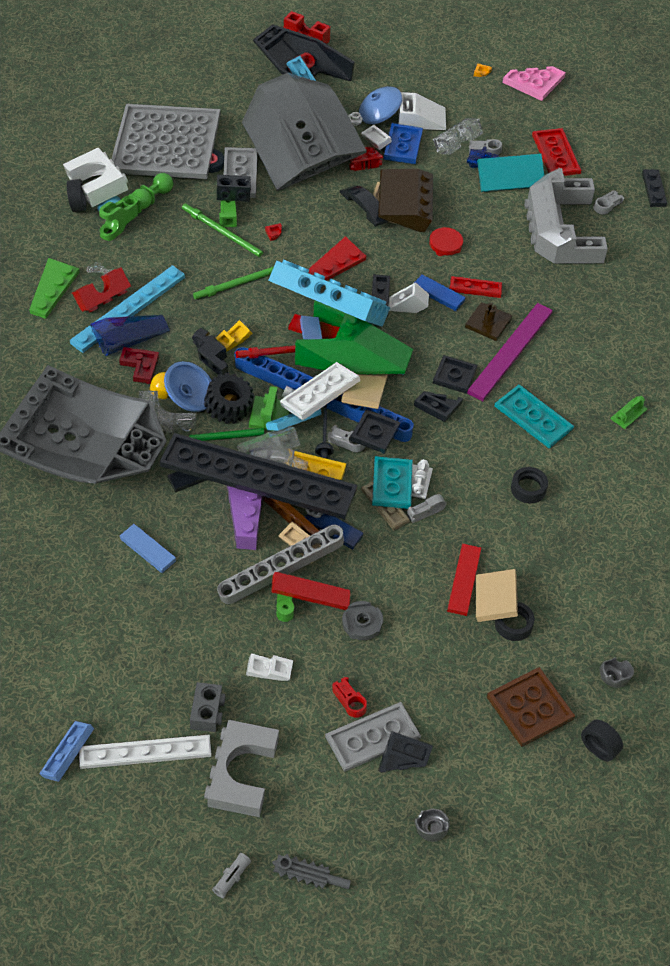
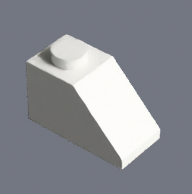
M415 282L389 297V311L417 313L428 307L429 294Z

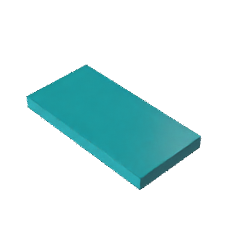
M542 154L477 160L481 192L530 188L544 176Z
M519 384L494 405L549 449L574 428L571 423Z

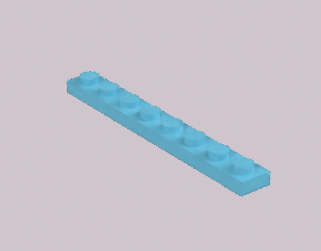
M172 265L70 339V344L84 353L183 280L185 274Z

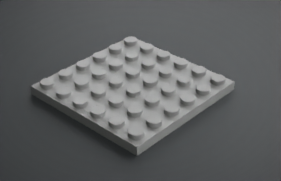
M126 104L112 161L115 167H119L121 174L156 176L159 173H167L171 177L207 179L221 111L220 109Z

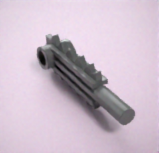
M278 854V859L272 861L275 866L273 872L279 873L280 877L287 875L289 880L296 877L298 883L305 880L306 885L312 882L315 888L320 886L323 889L328 883L349 889L351 880L329 874V867H324L323 864L316 867L314 861L307 864L306 859L299 862L297 856L290 859L288 854L285 856Z

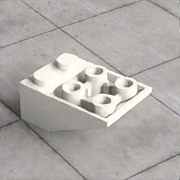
M401 92L402 103L398 109L399 124L430 130H446L445 107L417 93Z

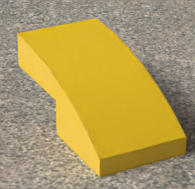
M239 320L228 332L223 330L216 339L226 347L227 352L243 343L253 333Z

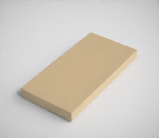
M359 374L360 382L343 393L342 403L378 409L388 374Z

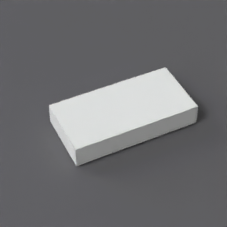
M375 125L361 133L362 137L378 150L392 142L391 137Z

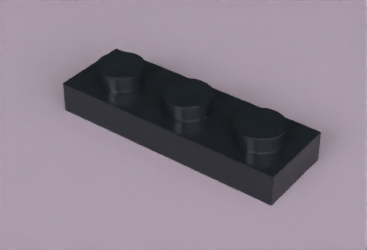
M643 169L642 175L650 207H666L667 200L659 170Z

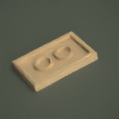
M515 569L476 575L477 622L518 616L517 574Z

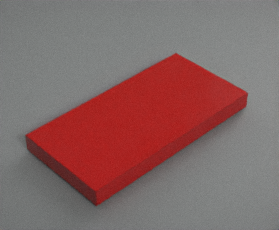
M563 128L532 132L548 173L562 168L563 176L581 174L582 170Z

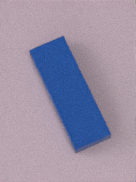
M421 275L415 281L429 294L430 298L454 311L465 302L464 296L424 275Z

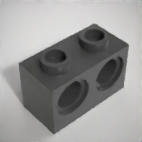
M197 682L190 716V729L216 732L217 725L221 726L223 713L219 711L220 706L224 707L226 694L222 693V685ZM207 697H213L214 699H213V700H207L206 698H207ZM210 716L211 718L203 719L202 717Z

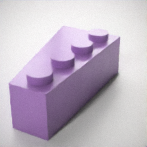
M227 486L236 547L239 549L256 550L263 496Z

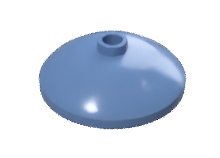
M388 86L371 92L362 101L359 108V113L363 118L362 121L367 124H377L390 118L401 106L402 94L397 88Z
M182 361L171 365L165 373L164 385L173 402L191 412H201L207 409L204 406V398L209 383L212 381L209 375L202 368L190 362Z

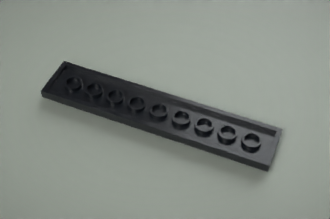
M177 433L173 434L160 460V467L344 520L358 486Z

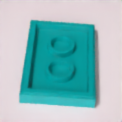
M375 456L372 506L404 509L411 507L413 460Z

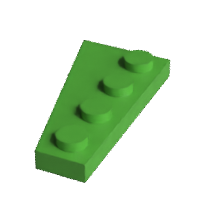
M48 258L29 309L30 314L46 319L80 273L79 268Z

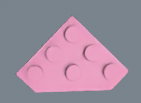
M553 66L546 67L544 70L527 68L526 71L520 72L515 69L510 70L503 77L502 83L543 101L565 78L566 72Z

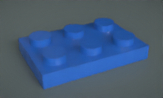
M392 123L389 132L392 142L386 145L384 160L416 164L423 128Z

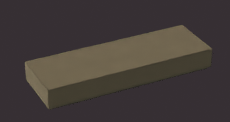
M373 482L361 488V491L371 503ZM374 506L393 531L410 522V519L401 508Z

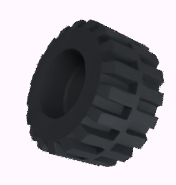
M225 373L224 376L219 374L217 378L214 377L209 383L204 398V406L207 408V413H211V417L213 419L217 418L219 422L225 421V424H229L231 421L234 424L237 423V420H243L250 410L254 393H252L253 388L249 386L250 383L244 381V378L241 376L237 377V374L229 375V373ZM230 393L237 396V401H229L222 396Z

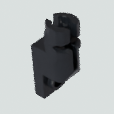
M199 328L192 336L193 343L198 348L199 360L217 375L222 374L224 376L225 373H228V365L224 361L227 358L226 347L215 336H209L210 333L205 328Z

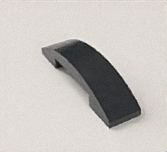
M353 185L340 190L342 196L348 201L354 200L366 212V218L375 227L389 222L378 217L379 201L365 188Z

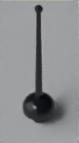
M327 404L324 406L323 442L319 443L315 448V453L325 459H328V456L334 453L333 446L327 443Z

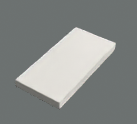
M336 362L281 399L280 404L295 416L304 420L360 382V377Z

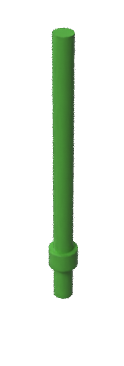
M186 203L183 204L182 209L191 214V217L201 220L256 256L260 257L263 255V251L208 218L199 209H194Z
M274 267L216 286H207L204 290L193 293L194 299L205 296L211 297L216 295L217 292L269 276Z

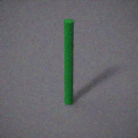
M264 428L189 435V437L201 441L263 436Z

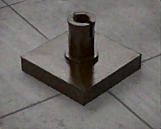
M481 302L466 322L465 328L497 341L511 321L512 315L497 309L496 305L492 307V303L485 304Z

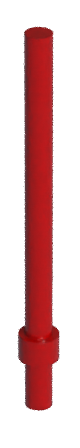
M295 345L261 349L252 347L248 350L236 351L235 355L236 358L249 357L253 359L265 355L295 353Z

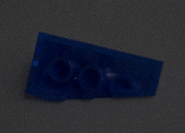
M163 315L109 317L90 324L105 356L123 350V347H131L170 331Z

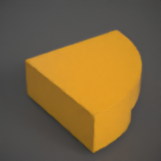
M477 64L473 76H486L492 71V67Z

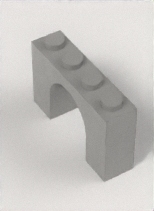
M228 720L227 727L222 728L220 740H223L222 746L217 747L215 759H218L216 766L211 768L210 779H212L211 786L207 785L204 798L208 800V807L260 817L265 789L234 781L229 776L227 767L235 757L246 753L274 758L279 740V730Z

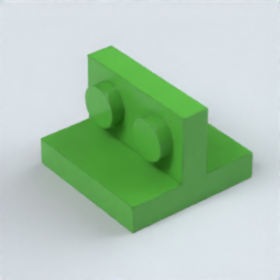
M270 386L269 393H265V397L255 396L249 428H264V430H267V422L290 414V411L281 406L280 399H277V387ZM286 428L281 429V430H279V431H275V430H267V431L286 433Z

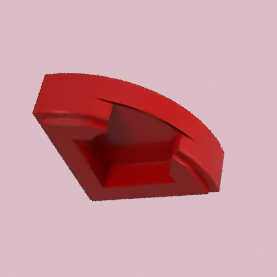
M281 223L265 227L270 241L276 240L281 235L280 233H282Z

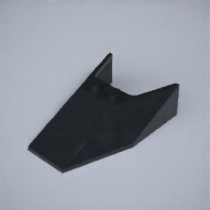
M272 24L253 39V42L282 75L285 73L292 74L287 66L288 61L303 53H310L315 59V64L309 69L313 77L318 73H323L347 81L352 80L355 61L317 38Z

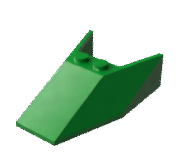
M314 300L313 317H318L320 322L340 328L333 339L296 340L295 365L326 370L337 362L357 375L406 373L413 353L411 347L364 320Z

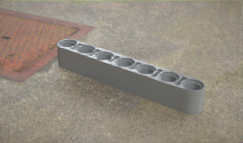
M338 525L328 526L222 581L217 588L220 600L225 604L237 602L271 584L274 572L290 574L340 548L344 543L342 528ZM336 534L339 535V538L331 539L330 536ZM314 544L322 545L320 548L317 549L312 547ZM297 553H303V554H304V555H303L302 557H300V558L294 557ZM279 562L286 563L284 567L277 566ZM262 571L268 572L266 576H259ZM245 580L250 581V583L247 586L241 585V583ZM232 590L230 595H223L224 591Z

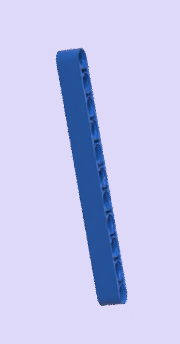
M240 347L236 351L248 350V348ZM235 355V367L284 390L286 386L296 390L314 378L266 356L250 359L249 357L236 358ZM343 393L327 404V409L356 422L360 421L366 409L400 422V428L394 439L407 442L412 438L413 422L379 406L378 409L342 403Z

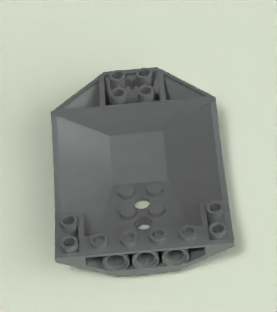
M285 73L258 85L242 121L277 191L367 153L348 114L332 88L328 84L294 74ZM299 122H304L306 124V126L303 129H298L296 127V125ZM306 135H310L311 139L304 140L303 137Z
M49 365L44 369L0 432V452L59 477L94 484L148 472L167 442L150 398L149 400L134 398L99 388ZM51 428H55L58 430V432L50 433L48 430ZM67 434H73L75 436V440L67 441L65 439V436Z

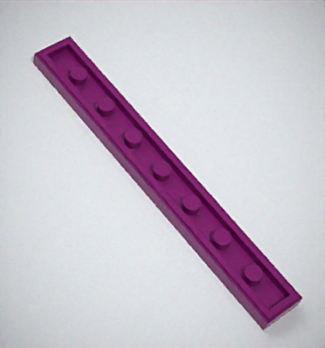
M537 303L471 385L467 394L483 402L551 316L553 310Z

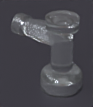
M99 261L95 262L93 266L87 267L88 273H102L103 275L114 270H108Z

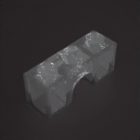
M466 118L435 137L433 141L437 153L452 154L461 148L460 142L474 140L483 134L479 118Z

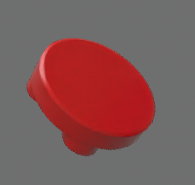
M447 227L438 228L431 233L429 245L438 256L453 255L461 252L463 237L455 229Z

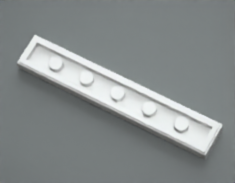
M210 735L82 746L79 751L80 769L211 757Z

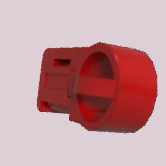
M342 678L340 683L338 681L332 684V691L346 709L347 714L354 718L365 715L367 701L359 691H354L349 684V678ZM354 702L362 703L364 707L359 710H353L349 707V705L353 707L355 706Z

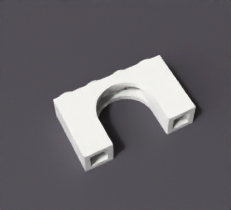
M99 148L63 164L70 180L81 179L84 181L92 176L101 175L97 179L81 186L86 200L92 207L128 190L126 184L128 180L125 174H121L119 167H115L112 159H109L106 152H102Z

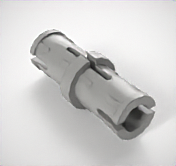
M240 853L232 865L223 871L224 875L212 889L217 896L224 898L234 883L240 881V875L251 863L249 857ZM235 869H237V871L234 873L231 879L228 882H226L228 878L231 876V874L235 871Z

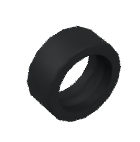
M81 179L67 181V195L72 212L86 211L87 209L86 198L81 187L83 185Z
M523 467L515 472L511 483V492L517 500L533 504L545 497L548 479L543 471L534 467ZM522 479H532L538 482L541 487L539 490L531 492L521 488L518 483Z
M517 602L518 614L526 620L524 628L512 629L505 625L503 619L495 620L497 632L507 640L521 641L532 632L535 621L534 613L530 607L521 602Z
M596 719L591 721L581 733V738L586 748L603 761H612L624 747L617 731L602 720Z

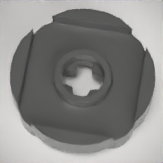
M357 601L350 604L342 616L343 629L352 639H372L379 635L383 625L382 612L378 607L371 606V603L367 601ZM361 617L364 620H368L365 624H361L358 621Z

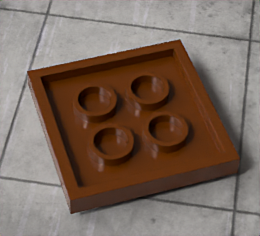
M540 667L487 693V699L521 747L571 722L575 718L574 713Z

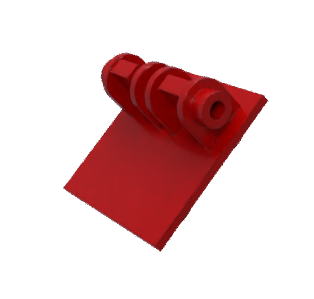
M365 147L367 153L350 160L352 162L349 164L350 170L359 171L362 168L365 170L366 166L368 169L370 167L371 169L379 168V166H382L380 158H383V156L373 147Z

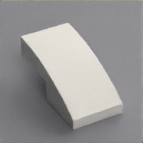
M251 653L246 675L288 681L291 675L293 660L275 655L270 659Z

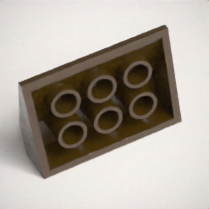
M381 169L378 217L424 233L433 220V174L421 169Z

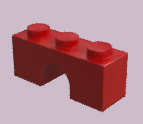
M293 11L284 18L283 28L317 38L325 44L330 42L331 26L317 21L309 28L304 22V16Z
M122 267L101 276L104 282L102 292H98L93 283L72 292L81 311L88 310L90 313L98 309V304H106L112 301V297L116 294L121 296L127 292L126 289L131 287Z

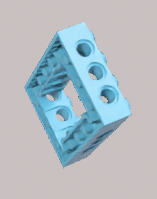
M284 259L283 262L276 260L268 281L361 320L383 326L390 307L386 305V301L362 291L358 294L356 293L357 289L347 285L343 288L338 281L333 279L326 281L324 280L325 276L314 272V275L309 274V269ZM323 285H325L326 289L323 293H321L320 289ZM341 292V297L337 299V294Z

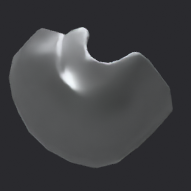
M614 657L604 661L600 666L601 679L612 687H624L634 675V668L627 660L618 662Z
M431 808L420 812L419 817L415 819V825L418 834L424 840L434 842L446 836L450 828V821L443 811ZM430 824H431V832L428 830V826H429Z

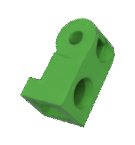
M221 200V213H219L221 226L237 227L235 201Z
M278 594L276 614L280 621L288 622L293 619V597Z

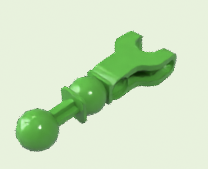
M159 173L154 177L153 185L149 188L141 185L139 189H136L132 194L125 196L118 202H107L99 209V216L106 220L105 224L100 228V237L104 240L112 241L120 235L127 223L133 220L143 209L148 208L150 204H154L157 193L165 194L172 190L174 184L172 177L167 173Z

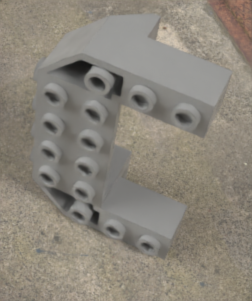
M558 168L543 176L529 189L528 199H525V209L528 210L527 221H530L529 233H532L531 244H534L535 252L552 263H604L608 249L605 237H576L574 225H564L560 204H591L595 191L592 178H564L562 168Z

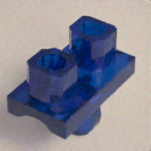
M483 146L482 150L470 149L467 163H469L471 168L476 169L478 168V159L496 158L499 155L486 152V146Z

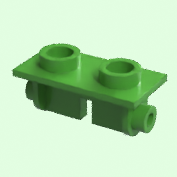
M636 396L613 415L611 420L623 429H626L647 410L643 406L644 397Z

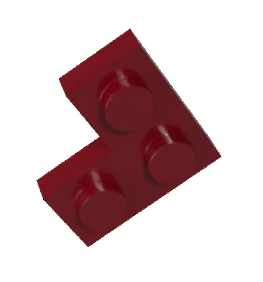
M123 347L119 363L122 366L136 367L133 382L151 384L159 360V352Z

